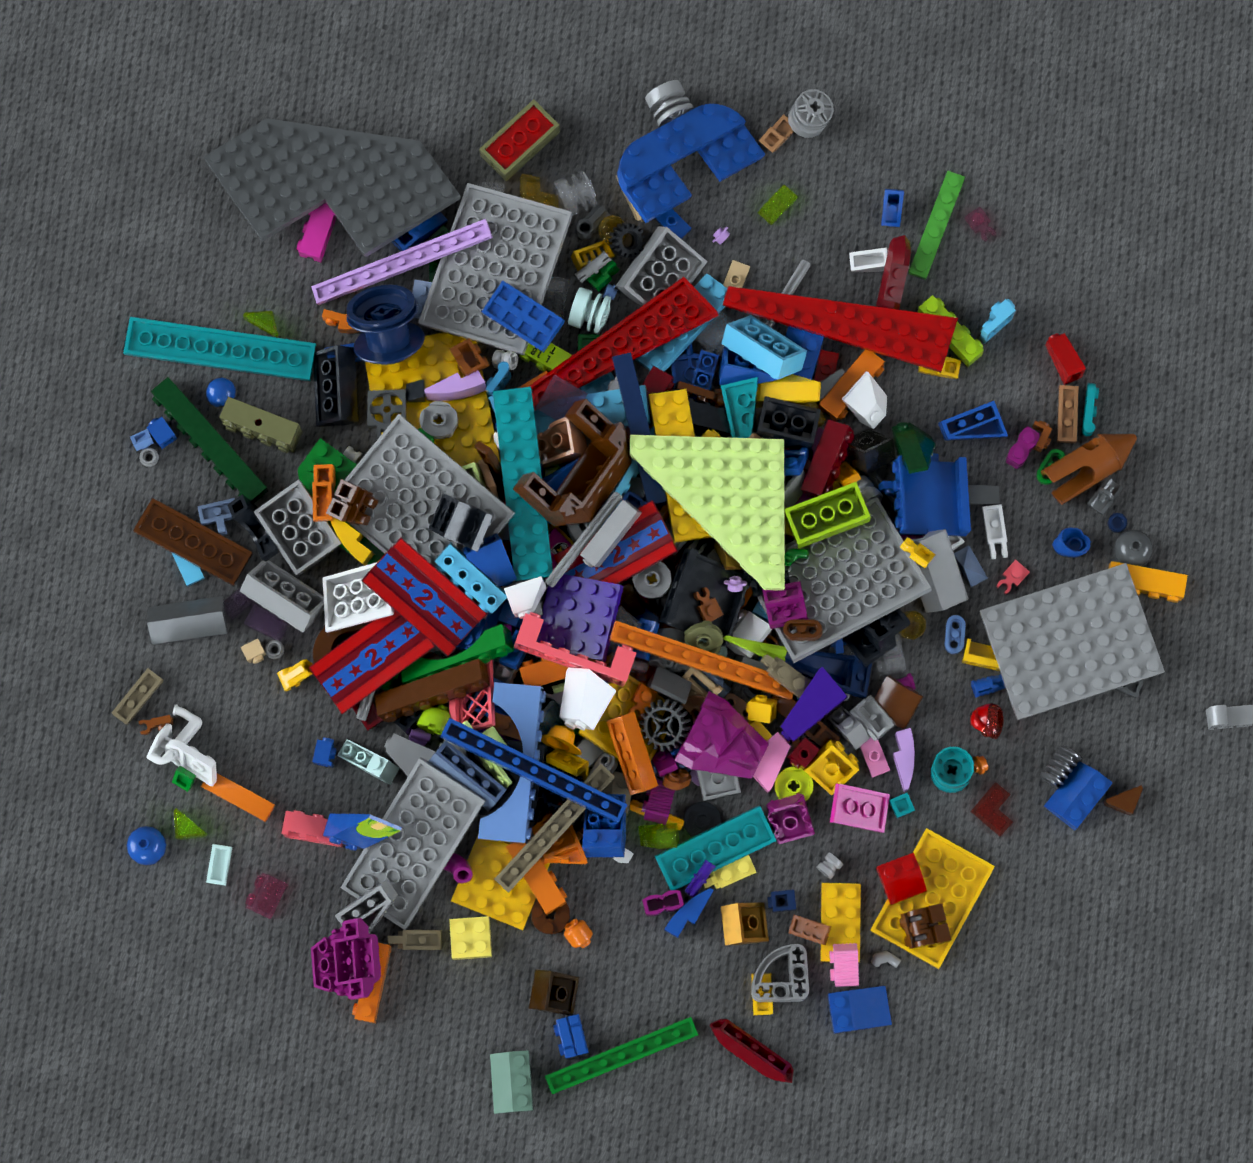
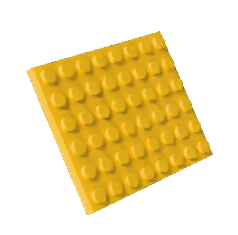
M445 332L425 336L421 348L401 362L388 365L365 362L370 391L406 389V384L418 380L425 381L426 389L456 373L463 378L464 376L457 366L458 363L449 348L467 339ZM481 370L479 372L482 378L484 379L483 371ZM486 391L463 399L443 401L450 404L457 412L458 426L452 437L434 439V444L460 466H464L473 462L478 463L479 460H482L474 446L480 441L493 450L500 462L498 448L494 442V428ZM391 396V403L393 405H402V401L397 396ZM383 397L375 398L372 402L373 406H381L383 404ZM425 397V402L406 403V420L417 429L421 428L419 421L421 411L435 401L427 400ZM386 406L383 409V411L386 413L390 412L391 410L389 406ZM394 413L393 416H391V422L396 418L398 414L402 413ZM374 414L375 419L383 423V416L381 414ZM440 416L437 420H434L437 424H441L444 421Z

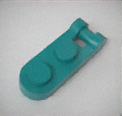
M1088 383L1086 388L1082 434L1086 437L1091 436L1095 431V424L1092 420L1093 417H1096L1097 406H1094V401L1098 399L1099 388L1096 387L1095 383Z

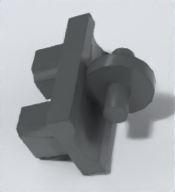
M1107 477L1087 505L1103 515L1122 491L1123 487L1115 483L1110 477Z

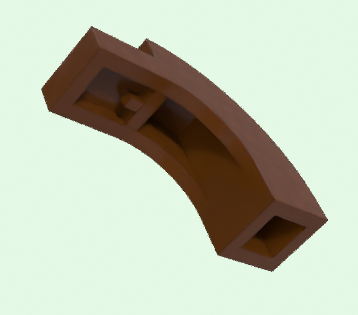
M366 622L328 633L325 632L324 627L317 636L313 647V663L332 651L339 639L346 635L355 634L366 626Z

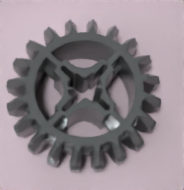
M659 699L657 704L652 702L651 708L647 706L645 708L646 713L641 714V717L645 719L639 721L640 725H644L640 729L641 732L646 733L643 739L649 738L647 745L649 746L654 743L653 749L655 750L659 746L661 752H664L666 747L669 752L673 750V746L676 749L680 748L679 743L683 744L685 742L684 738H687L689 734L686 731L692 728L686 725V723L691 722L690 718L685 719L684 717L688 715V712H681L683 709L682 705L676 708L677 701L670 705V699H666L664 703L662 699ZM659 710H666L671 712L672 714L668 717H664L662 715H658L656 712ZM652 718L654 719L653 722L656 724L655 732H653L651 726ZM676 718L679 722V732H677L674 726ZM670 720L666 726L667 728L660 731L663 728L664 722ZM665 733L675 739L662 740L658 737Z

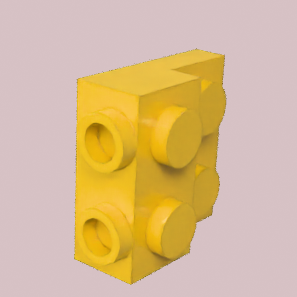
M832 739L818 751V755L804 768V771L831 796L834 794L836 784H845L859 771L858 759L852 753L848 755L844 751L845 747L839 741L834 742Z

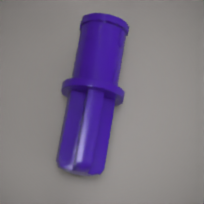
M705 859L698 872L693 874L694 878L685 889V892L689 896L695 897L702 885L707 883V878L716 866Z

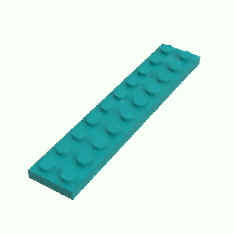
M130 317L123 353L129 356L311 381L317 345L310 342Z
M531 387L493 391L506 505L515 512L508 522L513 569L517 578L515 582L531 580L540 576L548 578L553 572L547 520L513 490L523 474L535 472L542 479Z

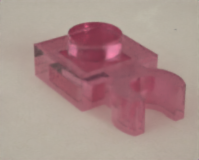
M978 207L964 217L974 233L980 230L983 241L986 242L988 240L985 235L986 232H990L993 237L996 235L995 230L987 226L991 221L981 207Z

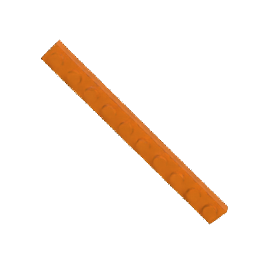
M619 621L614 622L610 641L792 700L793 693L770 677L766 670Z

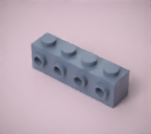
M446 740L428 761L484 798L486 801L482 807L487 811L498 802L507 790Z

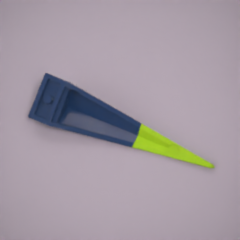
M732 636L723 637L724 640L761 657L767 654L773 659L778 657L800 674L810 679H813L818 670L823 667L845 694L847 693L862 699L867 697L872 663L865 667L856 656L816 651L794 663L785 646Z

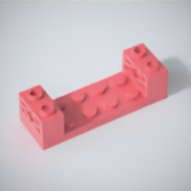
M530 612V614L525 613L513 648L569 668L590 669L602 680L624 687L636 656L633 648L626 645L618 646L610 667H607V664L602 661H589V657L585 655H572L568 649L559 647V649L552 648V644L545 641L536 642L544 620L541 619L539 614Z

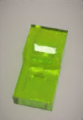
M784 184L757 213L770 225H773L783 212L790 208L798 196Z

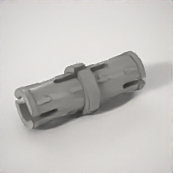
M603 251L594 260H589L586 266L575 273V276L583 283L594 273L597 274L600 268L611 261L610 257Z

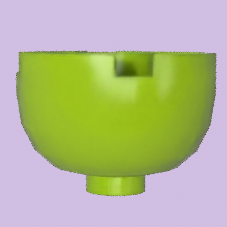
M439 705L438 708L431 707L423 711L417 723L418 727L432 735L434 733L441 735L450 718L449 708Z

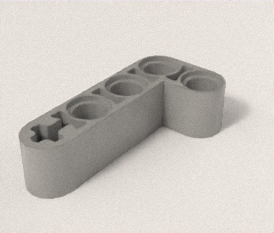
M1216 705L1206 709L1208 730H1214L1216 727L1217 729L1233 728V726H1252L1253 705L1232 707Z

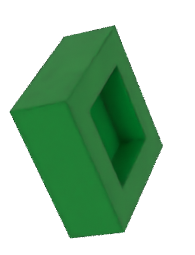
M179 766L176 769L172 783L188 792L193 786L196 775Z

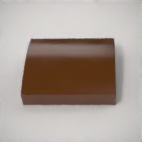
M886 676L874 699L896 723V726L905 729L923 696L911 687L904 686L893 677Z

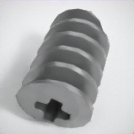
M1064 746L1065 748L1059 747L1058 751L1060 754L1055 753V760L1051 759L1049 761L1051 766H1046V772H1041L1040 774L1044 781L1058 789L1056 784H1064L1061 777L1068 778L1065 772L1072 773V769L1069 766H1077L1074 759H1082L1067 746Z

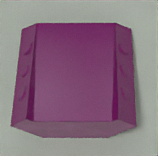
M797 793L782 799L771 800L766 805L768 819L773 826L778 844L815 834L803 794Z

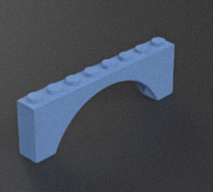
M494 682L492 702L500 706L515 723L521 737L523 754L539 761L540 750H537L538 742H541L542 730H539L540 722L543 723L544 711H541L542 703H545L546 691H543L541 686ZM520 776L519 782L509 799L495 812L480 819L478 839L525 844L528 843V840H531L532 828H529L530 820H533L534 808H531L532 800L535 801L536 789H533V782Z

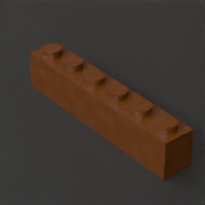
M476 659L376 694L374 696L377 715L385 722H393L397 718L411 716L414 712L427 710L434 705L445 704L449 700L465 697L466 694L482 691L490 686L487 665L480 659Z

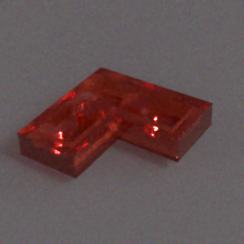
M995 782L970 812L1001 837L1013 823L999 810L1000 806L1011 794Z

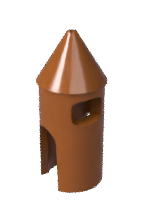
M1098 434L1091 441L1041 470L1043 476L1046 474L1055 483L1081 468L1075 477L1051 492L1054 498L1063 505L1118 470L1121 471L1137 437L1135 434Z

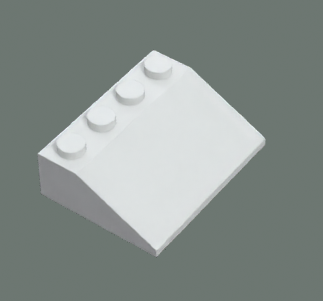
M376 563L323 577L325 632L336 631L394 614L395 610L361 581Z

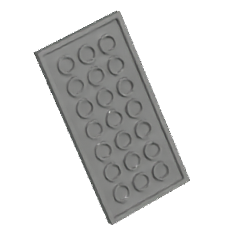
M420 757L382 818L385 821L402 827L401 831L365 848L340 888L358 899L387 879L398 896L383 916L406 930L486 800Z

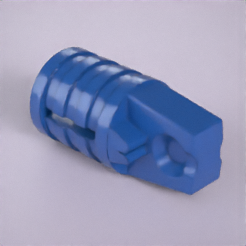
M993 675L971 681L975 698L1006 688L1001 675Z

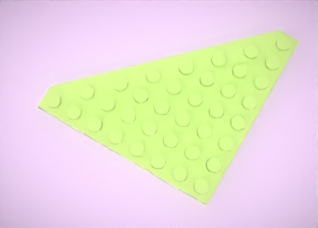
M630 435L629 455L764 590H784V439Z

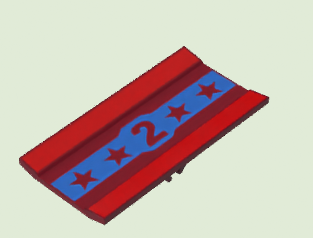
M652 500L637 508L642 514L600 567H589L583 562L584 558L579 554L564 574L620 584L673 555L678 550L657 506ZM573 545L553 555L557 565Z
M401 537L361 580L448 657L468 633L487 615L478 604Z
M394 611V614L371 621L308 668L343 715L436 646L398 612Z

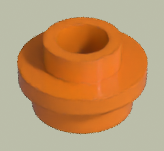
M983 756L973 757L974 772L979 775L984 774L988 770L986 759Z

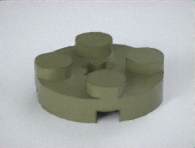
M705 620L685 630L684 643L717 654L721 650L723 635L716 625H713L711 621ZM707 638V642L704 643L700 639Z

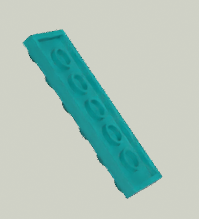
M758 805L654 857L670 890H676L692 881L694 878L693 874L698 872L705 859L716 866L713 871H716L775 842L776 838L761 806Z

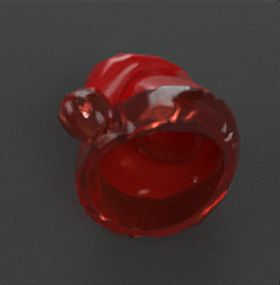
M994 703L982 705L972 712L970 724L975 729L981 731L984 737L998 739L1004 724L1003 711L1001 707Z

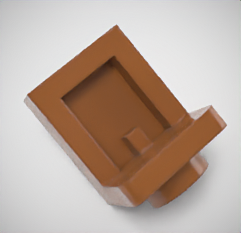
M1035 421L1032 428L1041 432V436L1034 450L1041 453L1043 448L1047 449L1051 441L1048 437L1052 428L1046 422Z

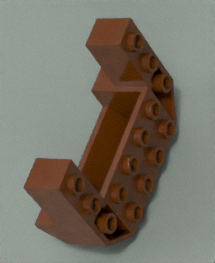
M587 399L575 401L565 417L591 440V443L558 490L554 491L535 472L523 474L513 488L516 493L554 527L591 522L632 463L631 456L629 455V437L624 425L621 422L613 424Z

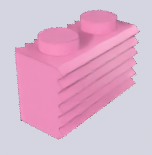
M857 943L833 944V951H829L830 963H834V969H830V980L834 981L835 987L859 986Z

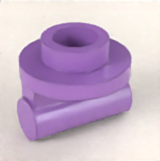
M419 728L412 729L409 734L410 741L425 746L431 737V734Z

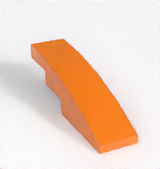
M218 773L217 782L213 787L205 782L201 785L202 788L264 822L268 820L276 806Z

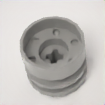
M679 80L663 83L650 91L645 97L650 110L656 111L654 118L657 120L659 127L694 109L693 105L690 104L689 98L683 97L685 90Z
M817 89L802 92L788 114V122L791 129L797 135L804 138H813L819 135L832 118L834 112L830 97Z

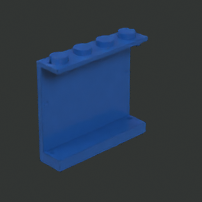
M899 455L892 464V472L895 473L893 490L896 492L894 508L897 510L898 516L895 520V526L898 528L899 535H926L929 531L946 529L948 536H966L971 531L966 457H959L955 462L931 461L928 470L909 474L902 461V455Z

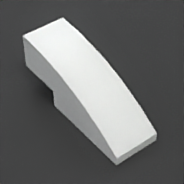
M887 247L849 253L851 272L884 271L888 254Z

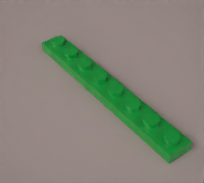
M689 1017L548 1074L545 1078L553 1095L696 1037L698 1033L692 1018Z

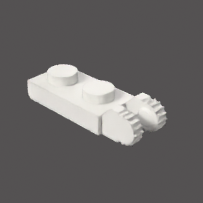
M1002 505L982 507L991 559H996L994 544L1000 543L1001 554L1003 558L1008 557L1007 536Z

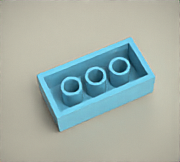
M752 315L726 324L721 343L728 347L730 351L737 353L744 360L751 362L758 369L765 371L777 380L801 371L807 354V350Z

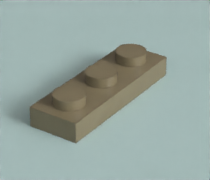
M147 668L112 711V714L128 726L164 680Z

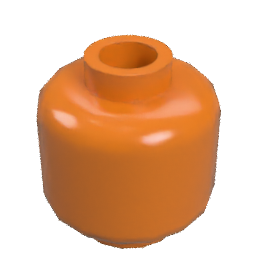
M573 919L565 925L564 937L573 948L581 947L583 949L591 943L590 939L593 936V932L584 920Z

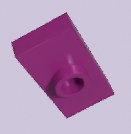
M659 746L652 758V762L660 777L677 770L678 767L667 748L664 752H661Z

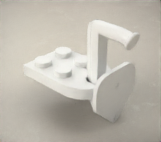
M176 704L173 709V715L181 716L189 721L175 739H172V725L167 723L155 737L147 759L158 765L172 761L178 767H184L195 774L196 778L213 787L217 782L215 760L208 755L201 754L195 747L187 745L201 728L202 720Z

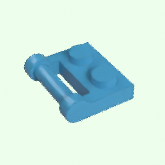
M500 362L498 364L499 371L494 378L490 377L487 381V397L493 396V391L503 390L510 381L511 373L509 372V364L507 362Z

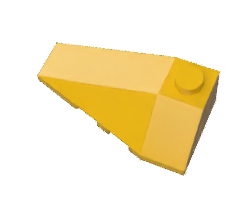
M791 374L779 380L760 383L757 387L756 408H762L765 396L796 404L820 401L821 382Z

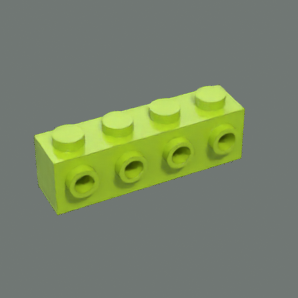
M933 295L920 305L917 311L919 313L957 318L953 312H948L944 308L945 304L940 298H935ZM957 321L949 348L969 367L982 356L984 351L983 345L978 339L974 340L971 337V333L965 325L961 326Z

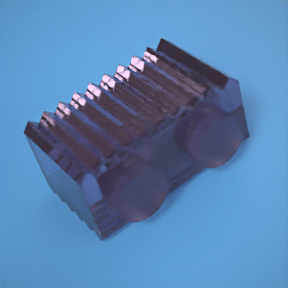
M254 603L244 622L247 627L281 642L289 626V623Z

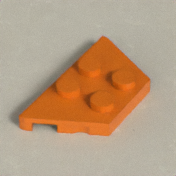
M552 813L546 814L543 820L532 828L533 835L552 817ZM572 825L543 855L545 863H588Z

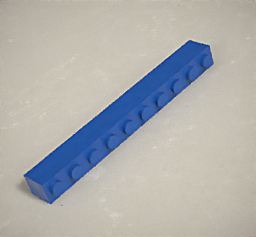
M449 718L440 736L615 823H619L628 805Z

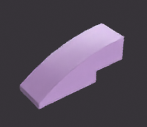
M478 370L463 378L456 373L424 389L426 399L431 401L457 400L486 391V384Z
M911 728L895 733L899 751L893 753V758L903 792L909 789L914 769L915 751Z

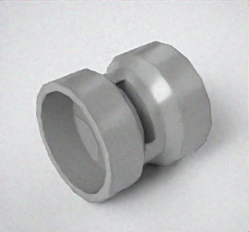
M829 852L825 856L826 861L820 862L816 868L831 880L835 875L836 869H840L844 864Z

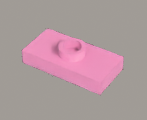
M870 737L869 740L860 746L870 775L874 778L890 772V768L879 740L874 741Z

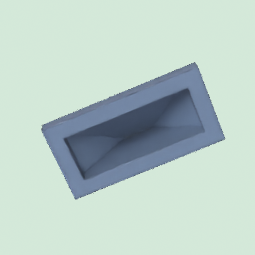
M969 545L954 553L956 562L970 587L988 579Z

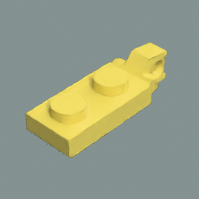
M746 855L711 872L710 878L706 880L707 883H704L703 886L705 889L715 886L716 889L724 888L757 872L750 856Z

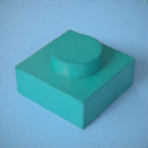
M908 793L889 800L896 818L915 811Z

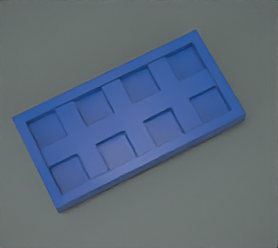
M504 281L500 283L481 311L484 315L543 353L565 322L564 319Z

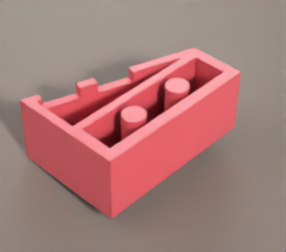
M286 811L281 833L286 838L343 847L342 843L340 845L329 842L330 838L323 836L328 821L323 815L313 814V816L305 815V812Z

